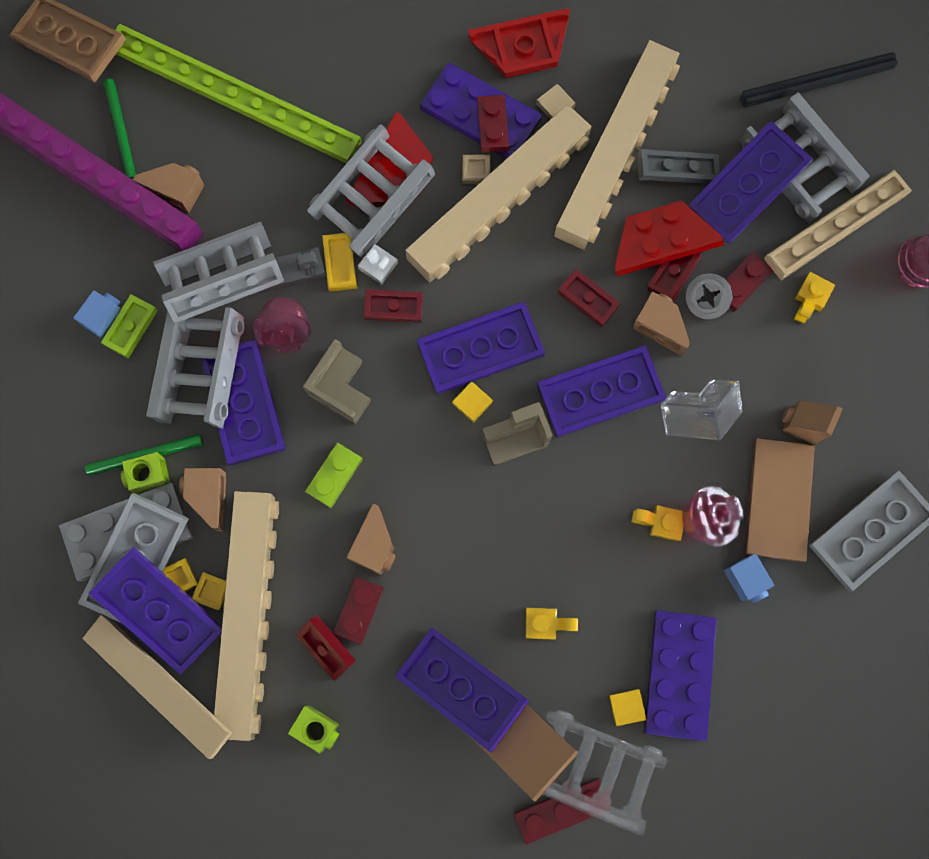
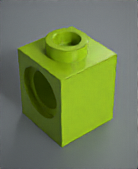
M158 452L122 462L124 471L120 473L122 483L125 488H128L129 491L135 494H141L171 483L165 458ZM144 468H149L148 478L144 481H139V472Z
M309 705L304 706L288 733L318 753L323 752L325 747L331 750L340 733L336 732L339 726L337 722ZM312 722H319L323 725L324 735L321 739L311 737L309 727Z

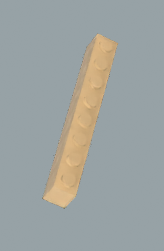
M649 40L556 226L554 237L582 250H585L588 242L594 244L601 229L597 227L600 218L604 220L607 218L612 204L608 202L612 194L618 195L624 181L620 177L623 171L629 173L635 157L631 155L635 148L640 150L647 135L643 131L646 125L652 126L658 113L654 108L657 102L661 104L664 102L669 88L665 86L668 80L674 81L679 71L680 65L676 64L679 52Z
M567 104L406 249L407 261L429 283L435 278H442L449 271L451 263L456 259L458 261L463 259L469 253V247L473 243L483 241L495 223L501 224L511 213L510 210L516 204L522 205L530 197V192L536 186L540 188L549 180L551 172L556 168L560 170L568 163L573 152L576 150L580 152L587 146L590 141L591 125Z
M234 492L214 716L232 732L228 740L251 741L255 739V734H259L261 730V715H257L258 702L263 701L264 684L260 683V672L265 671L267 661L266 652H262L263 640H267L269 635V622L265 621L266 609H270L272 593L267 591L268 579H272L274 575V561H270L271 549H275L277 533L272 531L273 519H278L279 502L275 501V497L271 493Z

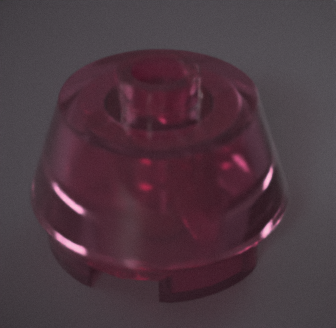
M929 234L917 235L905 241L897 256L901 271L899 275L908 285L914 288H929Z
M283 297L268 300L253 323L256 342L263 348L266 344L278 348L277 353L299 351L301 344L308 342L312 331L302 304L296 300Z
M721 487L702 488L685 505L682 513V521L686 532L693 539L714 546L725 545L739 535L737 532L739 521L744 519L743 509L738 498L735 495L730 496Z

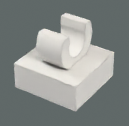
M374 244L359 263L358 268L382 285L398 264V259Z

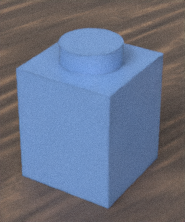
M93 290L73 318L81 326L103 339L121 311V308L118 306L121 302L107 292L102 296Z
M757 554L750 555L723 570L741 602L751 599L752 603H756L769 595L766 590L775 586Z

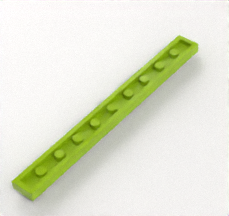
M119 24L116 28V31L122 33L126 38L116 55L346 164L354 156L361 144V137L122 24Z

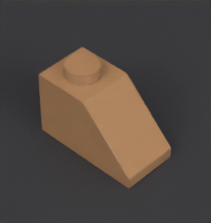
M175 163L137 174L133 178V181L171 206L186 213H190L205 186L199 176L200 173L195 168L189 165L182 167Z
M652 292L632 329L682 356L690 342L679 307L667 295Z
M800 400L794 406H788L781 419L785 424L781 432L806 444L815 446L832 435L843 408Z
M184 468V477H180L179 491L180 494H183V499L211 528L216 531H224L226 473L220 468Z
M373 503L347 559L382 575L384 570H390L396 555L392 553L394 547L378 505Z

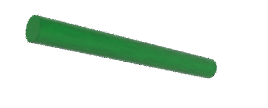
M105 79L103 84L124 175L133 180L136 173L115 82L113 79Z
M198 434L86 464L85 471L87 476L123 467V461L155 452L165 456L202 446V437Z

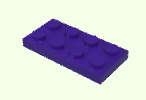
M448 62L420 104V110L480 144L477 96L505 95L509 151L495 153L506 159L531 137L542 120V114L450 62Z
M770 121L689 204V207L730 245L813 161V158L777 125Z
M524 301L417 339V344L437 395L545 355Z
M256 339L239 343L227 404L228 416L224 420L223 429L218 428L229 466L286 450L258 342ZM200 358L204 374L212 376L215 359Z
M646 345L537 382V388L556 438L666 400V395Z
M134 546L88 593L180 675L222 633V625Z
M655 611L644 733L707 741L717 618Z
M434 628L429 630L395 675L398 680L491 753L529 702L528 699Z

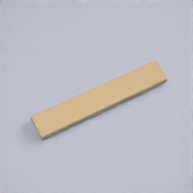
M893 170L767 254L764 260L778 278L783 280L906 197L912 190L900 175Z
M101 614L82 638L208 759L214 758L232 735V732L109 617Z

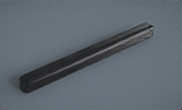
M890 52L744 90L740 98L742 105L749 107L795 95L798 92L802 93L894 69L898 64V59L895 53Z

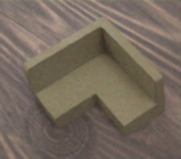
M335 339L303 385L307 395L355 425L371 402L368 396L348 385L363 363L362 359L342 348L341 342Z
M540 402L511 412L510 419L482 429L483 439L495 466L548 447L553 436Z

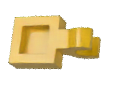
M809 272L795 297L802 304L794 319L805 324L806 320L811 317L814 309L820 312L829 299L835 284Z
M657 505L655 506L654 513L643 509L634 510L631 522L651 526V536L679 542L682 538L686 512Z
M526 608V639L556 640V631H578V619L556 618L557 609Z

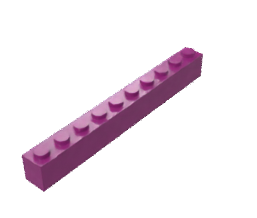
M0 93V133L179 252L194 247L203 236L196 221Z

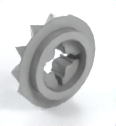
M712 273L696 277L689 284L686 291L688 308L694 315L702 319L720 317L729 310L733 299L729 283L723 277ZM704 285L710 292L720 291L714 297L715 307L708 301L698 302L705 296Z

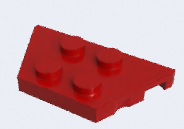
M566 8L468 30V39L504 78L558 67L570 10Z
M396 112L386 129L390 136L386 142L413 165L419 164L423 159L432 165L433 156L401 114ZM379 150L368 161L371 167L394 186H400L407 178L406 173ZM361 173L353 188L375 207H383L388 201V195ZM346 198L347 205L355 206L352 201Z
M683 201L627 216L615 264L616 276L723 246V237Z

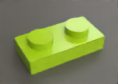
M130 294L101 341V344L129 359L158 312L157 308Z
M337 442L305 492L329 508H332L362 462V457Z

